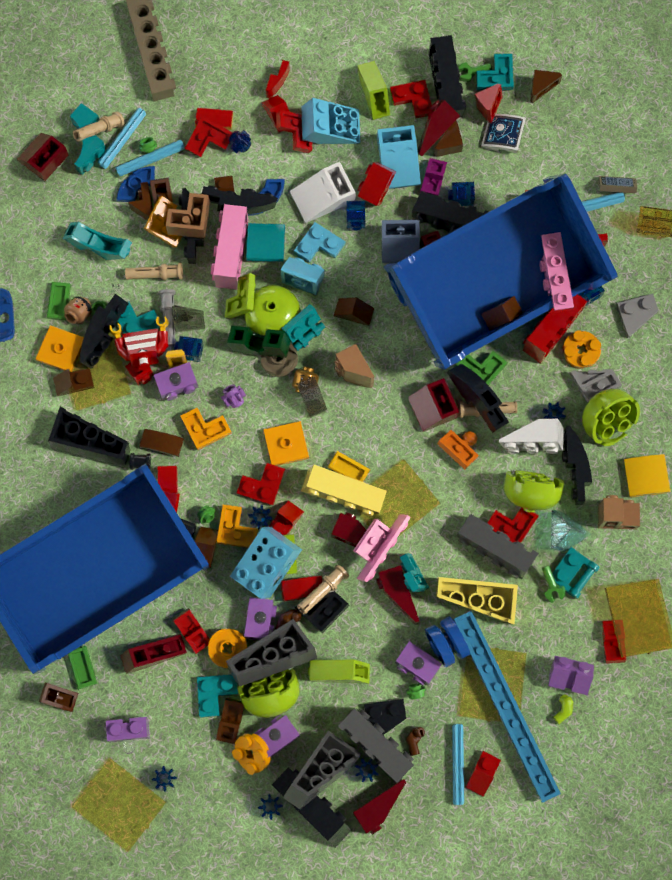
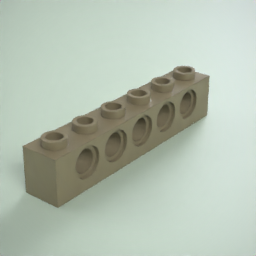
M126 0L153 101L174 97L173 90L176 89L174 78L170 79L169 76L172 73L170 63L165 62L167 52L165 46L161 47L160 42H163L161 31L156 30V26H159L156 15L153 16L151 12L154 10L152 0ZM159 77H164L163 80H157Z

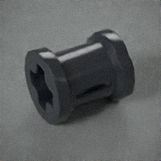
M130 454V470L139 468L145 463L149 469L151 468V454Z

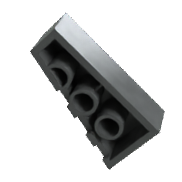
M470 514L457 534L458 541L467 547L469 545L474 547L478 555L482 557L487 556L492 559L491 562L499 568L503 566L509 570L508 574L512 577L522 579L539 553L534 550L531 553L526 551L527 549L524 544L519 541H509L508 535L500 531L495 533L492 531L494 528L491 525Z
M292 619L230 658L226 663L229 672L238 685L243 686L307 663L310 660H315L317 655L315 647L295 620Z
M354 708L338 727L342 731H346L350 739L358 746L360 745L363 751L398 783L414 766L412 763L413 757L406 751L402 753L397 748L399 744L392 737L387 739L382 734L385 730L378 723L373 725L368 720L370 716L362 708L360 710Z
M328 731L283 798L297 808H303L351 769L361 753Z

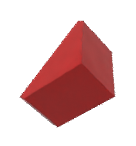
M496 84L475 94L476 107L488 123H492L503 98L501 84Z
M276 95L262 102L264 109L277 129L276 112L279 110L290 112L286 101L279 95Z

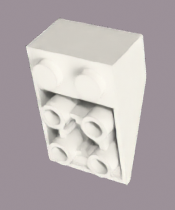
M340 162L322 169L290 191L305 223L349 205L356 200V193Z
M538 419L499 439V443L510 454H518L519 451H527L530 454L546 451V453L555 454L558 451H563L564 428L559 419Z

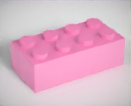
M224 204L223 211L220 210L219 222L221 223L216 233L218 246H214L213 256L215 257V263L211 265L212 281H215V285L218 288L237 290L249 221L247 207Z

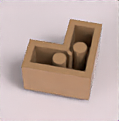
M189 193L187 210L168 209L166 221L168 235L205 238L210 207L209 196Z
M608 495L598 505V528L637 530L640 527V503H634V500L618 498L617 495Z

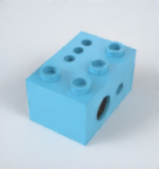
M262 527L230 577L260 599L270 598L302 549L272 527Z

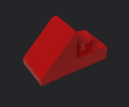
M288 501L277 511V516L269 527H272L282 535H288L304 511Z
M482 751L465 788L484 797L494 779L493 776L501 759Z

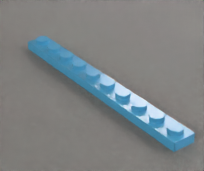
M472 611L453 619L468 645L475 667L541 803L560 795L561 793Z

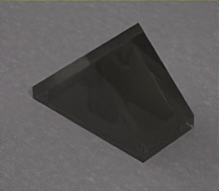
M177 305L172 306L176 332L205 329L203 310Z

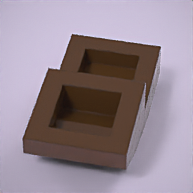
M144 429L139 447L179 457L184 439L168 433Z
M225 699L216 740L235 744L244 712L242 701Z

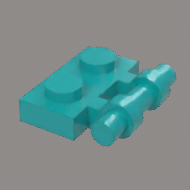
M309 304L283 326L282 330L286 332L292 343L296 340L298 341L293 346L296 351H299L302 347L305 348L309 345L308 342L315 336L318 337L326 327L322 322L315 325L321 319L316 309Z

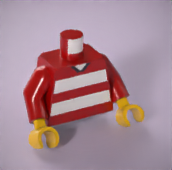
M166 316L163 324H160L159 317L156 318L160 331L157 328L122 334L123 337L120 335L122 330L119 323L118 331H113L110 325V332L115 336L114 342L118 354L125 361H130L132 367H139L140 370L147 371L150 369V365L159 362V357L168 348V331H166V327L169 325V321Z

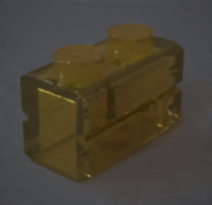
M640 206L636 233L657 235L663 238L672 237V210Z

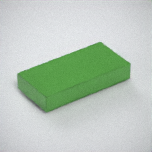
M51 283L47 319L66 321L64 308L69 302L70 283Z
M87 646L77 648L69 653L68 657L77 689L80 690L98 684Z

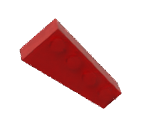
M578 294L572 297L574 308L556 311L552 308L545 313L546 317L536 324L535 330L523 341L524 348L522 351L540 364L585 308L588 301Z

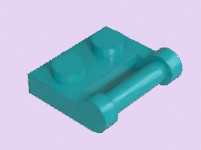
M571 547L552 574L557 585L564 586L568 594L578 599L583 587L593 573H597L600 567ZM585 565L588 568L574 588L569 586V583L581 566Z

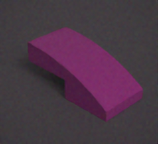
M429 158L421 191L439 196L447 162Z

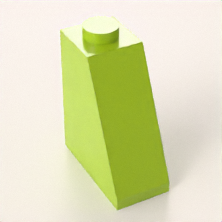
M375 60L357 65L359 80L372 119L375 120L389 116L390 108L387 86Z
M354 659L310 660L308 675L310 681L369 684L370 664Z

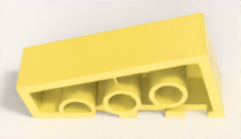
M313 465L308 469L301 492L326 499L332 503L342 504L348 509L361 510L363 514L368 516L380 513L387 492L386 490L317 465Z
M444 577L437 578L436 598L512 625L515 624L518 585Z

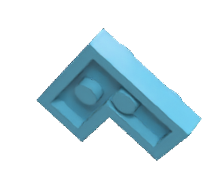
M314 222L295 248L294 253L307 262L312 260L319 249L336 258L346 241Z

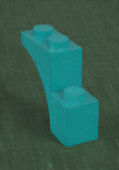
M81 103L70 115L72 124L79 129L98 122L99 116ZM96 135L83 139L80 156L74 163L76 170L83 175L86 171H90L94 161L97 158H101L105 153L106 147L103 140Z
M71 222L63 237L65 241L80 250L90 249L105 260L125 259L130 253V246L132 244L128 239L105 235L87 227L81 222Z

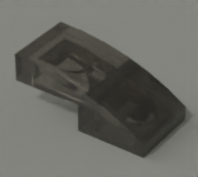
M314 376L296 384L310 418L327 411Z

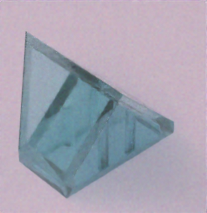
M552 510L551 549L565 552L591 535V533L567 514Z

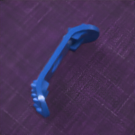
M0 288V316L7 313L9 314V320L6 323L0 322V342L11 340L15 334L13 300L10 292L3 288Z

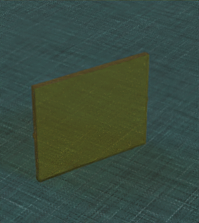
M111 332L108 335L113 339L109 347L105 349L93 369H90L95 388L72 393L77 411L131 394L121 357L116 349L115 338ZM81 352L72 372L89 368L80 362Z
M403 459L372 484V486L387 491L380 513L368 516L363 514L361 510H356L364 518L368 526L371 525L374 519H378L388 528H391L399 514L408 515L411 517L408 521V526L399 534L400 536L437 507L440 502L424 484V481L418 477Z
M659 579L636 583L630 582V584L605 588L621 658L672 649V629Z
M490 648L519 709H521L527 653ZM468 655L465 663L459 716L487 720L488 722H502L471 656Z
M109 758L72 807L129 852L144 831L149 828L150 823L166 802Z

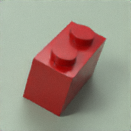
M373 162V164H369L365 172L367 177L365 181L360 183L357 191H359L358 197L379 206L383 202L396 171L378 162Z

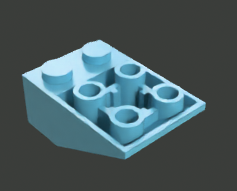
M312 98L301 106L302 140L317 144L360 143L359 109Z
M414 125L377 129L380 164L396 171L389 189L421 185Z

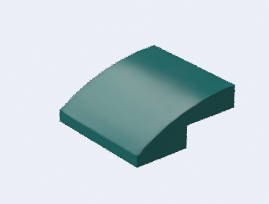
M248 223L246 261L284 262L285 224Z

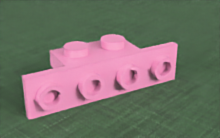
M561 232L541 235L544 256L542 261H540V270L545 275V279H543L544 290L548 292V296L552 295L554 311L574 308Z
M399 514L391 528H388L378 519L373 520L353 550L367 561V564L357 577L359 581L368 582L374 577L376 568L384 562L387 556L386 553L396 544L397 537L406 529L411 517Z

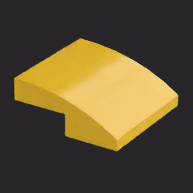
M664 454L624 459L631 498L671 492Z

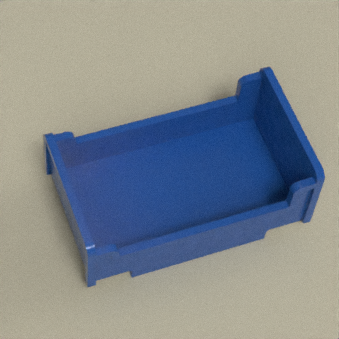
M566 173L543 179V184L533 187L408 255L405 259L383 266L386 272L391 273L436 359L433 361L436 367L445 370L464 359L466 355L554 308L552 295L548 296V292L543 287L545 275L540 270V261H542L544 256L541 235L561 232L572 297L587 289H596L618 277L579 195ZM515 296L523 313L511 322L489 331L481 313Z
M145 463L118 483L0 554V622L29 670L33 674L41 673L46 670L45 667L63 658L189 579L200 570H206L209 568V564Z

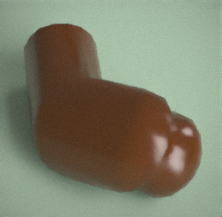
M291 609L281 614L275 630L292 619L295 622H299L302 617L301 613Z
M414 727L406 737L411 756L420 754L417 744L425 735V730L422 727Z

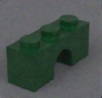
M231 325L227 343L234 352L287 358L291 340L285 331L267 329L265 335H260L253 332L249 327Z

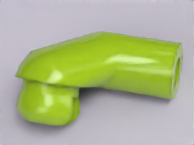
M566 694L562 695L559 699L562 704L561 711L553 716L558 725L573 712V699Z

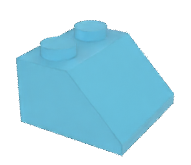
M289 257L280 270L282 283L317 295L325 276L324 269L321 266L307 264L303 259L297 257Z

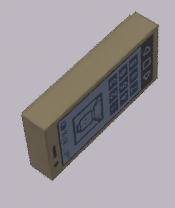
M599 176V191L637 193L636 178Z

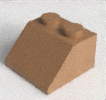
M356 344L336 354V361L334 362L336 367L334 369L338 377L342 376L346 382L367 388L374 387V375Z

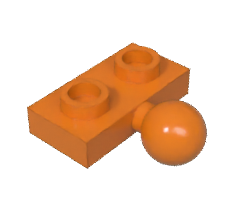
M450 430L437 443L464 470L479 456L469 447L477 442V435L472 431L465 432L461 439Z

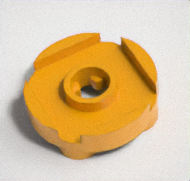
M575 331L567 337L563 345L566 362L578 369L593 366L601 354L600 341L589 332ZM584 346L587 353L579 354L577 347Z
M221 629L210 638L208 645L209 657L217 666L228 669L226 661L245 650L247 642L239 631ZM225 643L227 645H233V647L231 648L233 651L232 653L229 654L228 652H223V645Z
M245 733L236 740L232 755L248 774L259 773L269 766L270 757L267 754L269 748L259 735Z

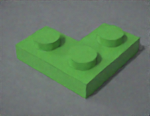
M492 351L482 364L468 354L454 367L463 364L490 385L508 362Z

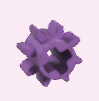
M232 384L223 390L224 395L221 396V399L227 407L231 405L232 408H237L244 403L243 397L246 394L240 386L236 387V385Z

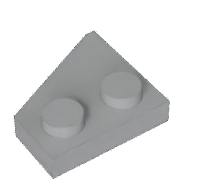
M653 294L616 304L627 338H630L659 311Z
M603 369L602 371L588 370V372L573 370L570 372L572 379L587 403L594 395L603 390L619 389L622 387L613 369Z

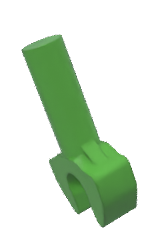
M467 62L462 63L458 67L459 72L466 71L467 74L460 75L459 80L469 82L477 71L492 70L491 64L470 67Z
M549 565L542 567L549 586L548 590L544 593L546 598L553 603L555 601L553 591H556L562 600L565 597V587L556 584Z

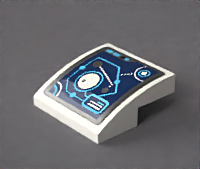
M495 114L492 123L487 122L481 148L497 152L500 149L517 153L526 118L508 114Z

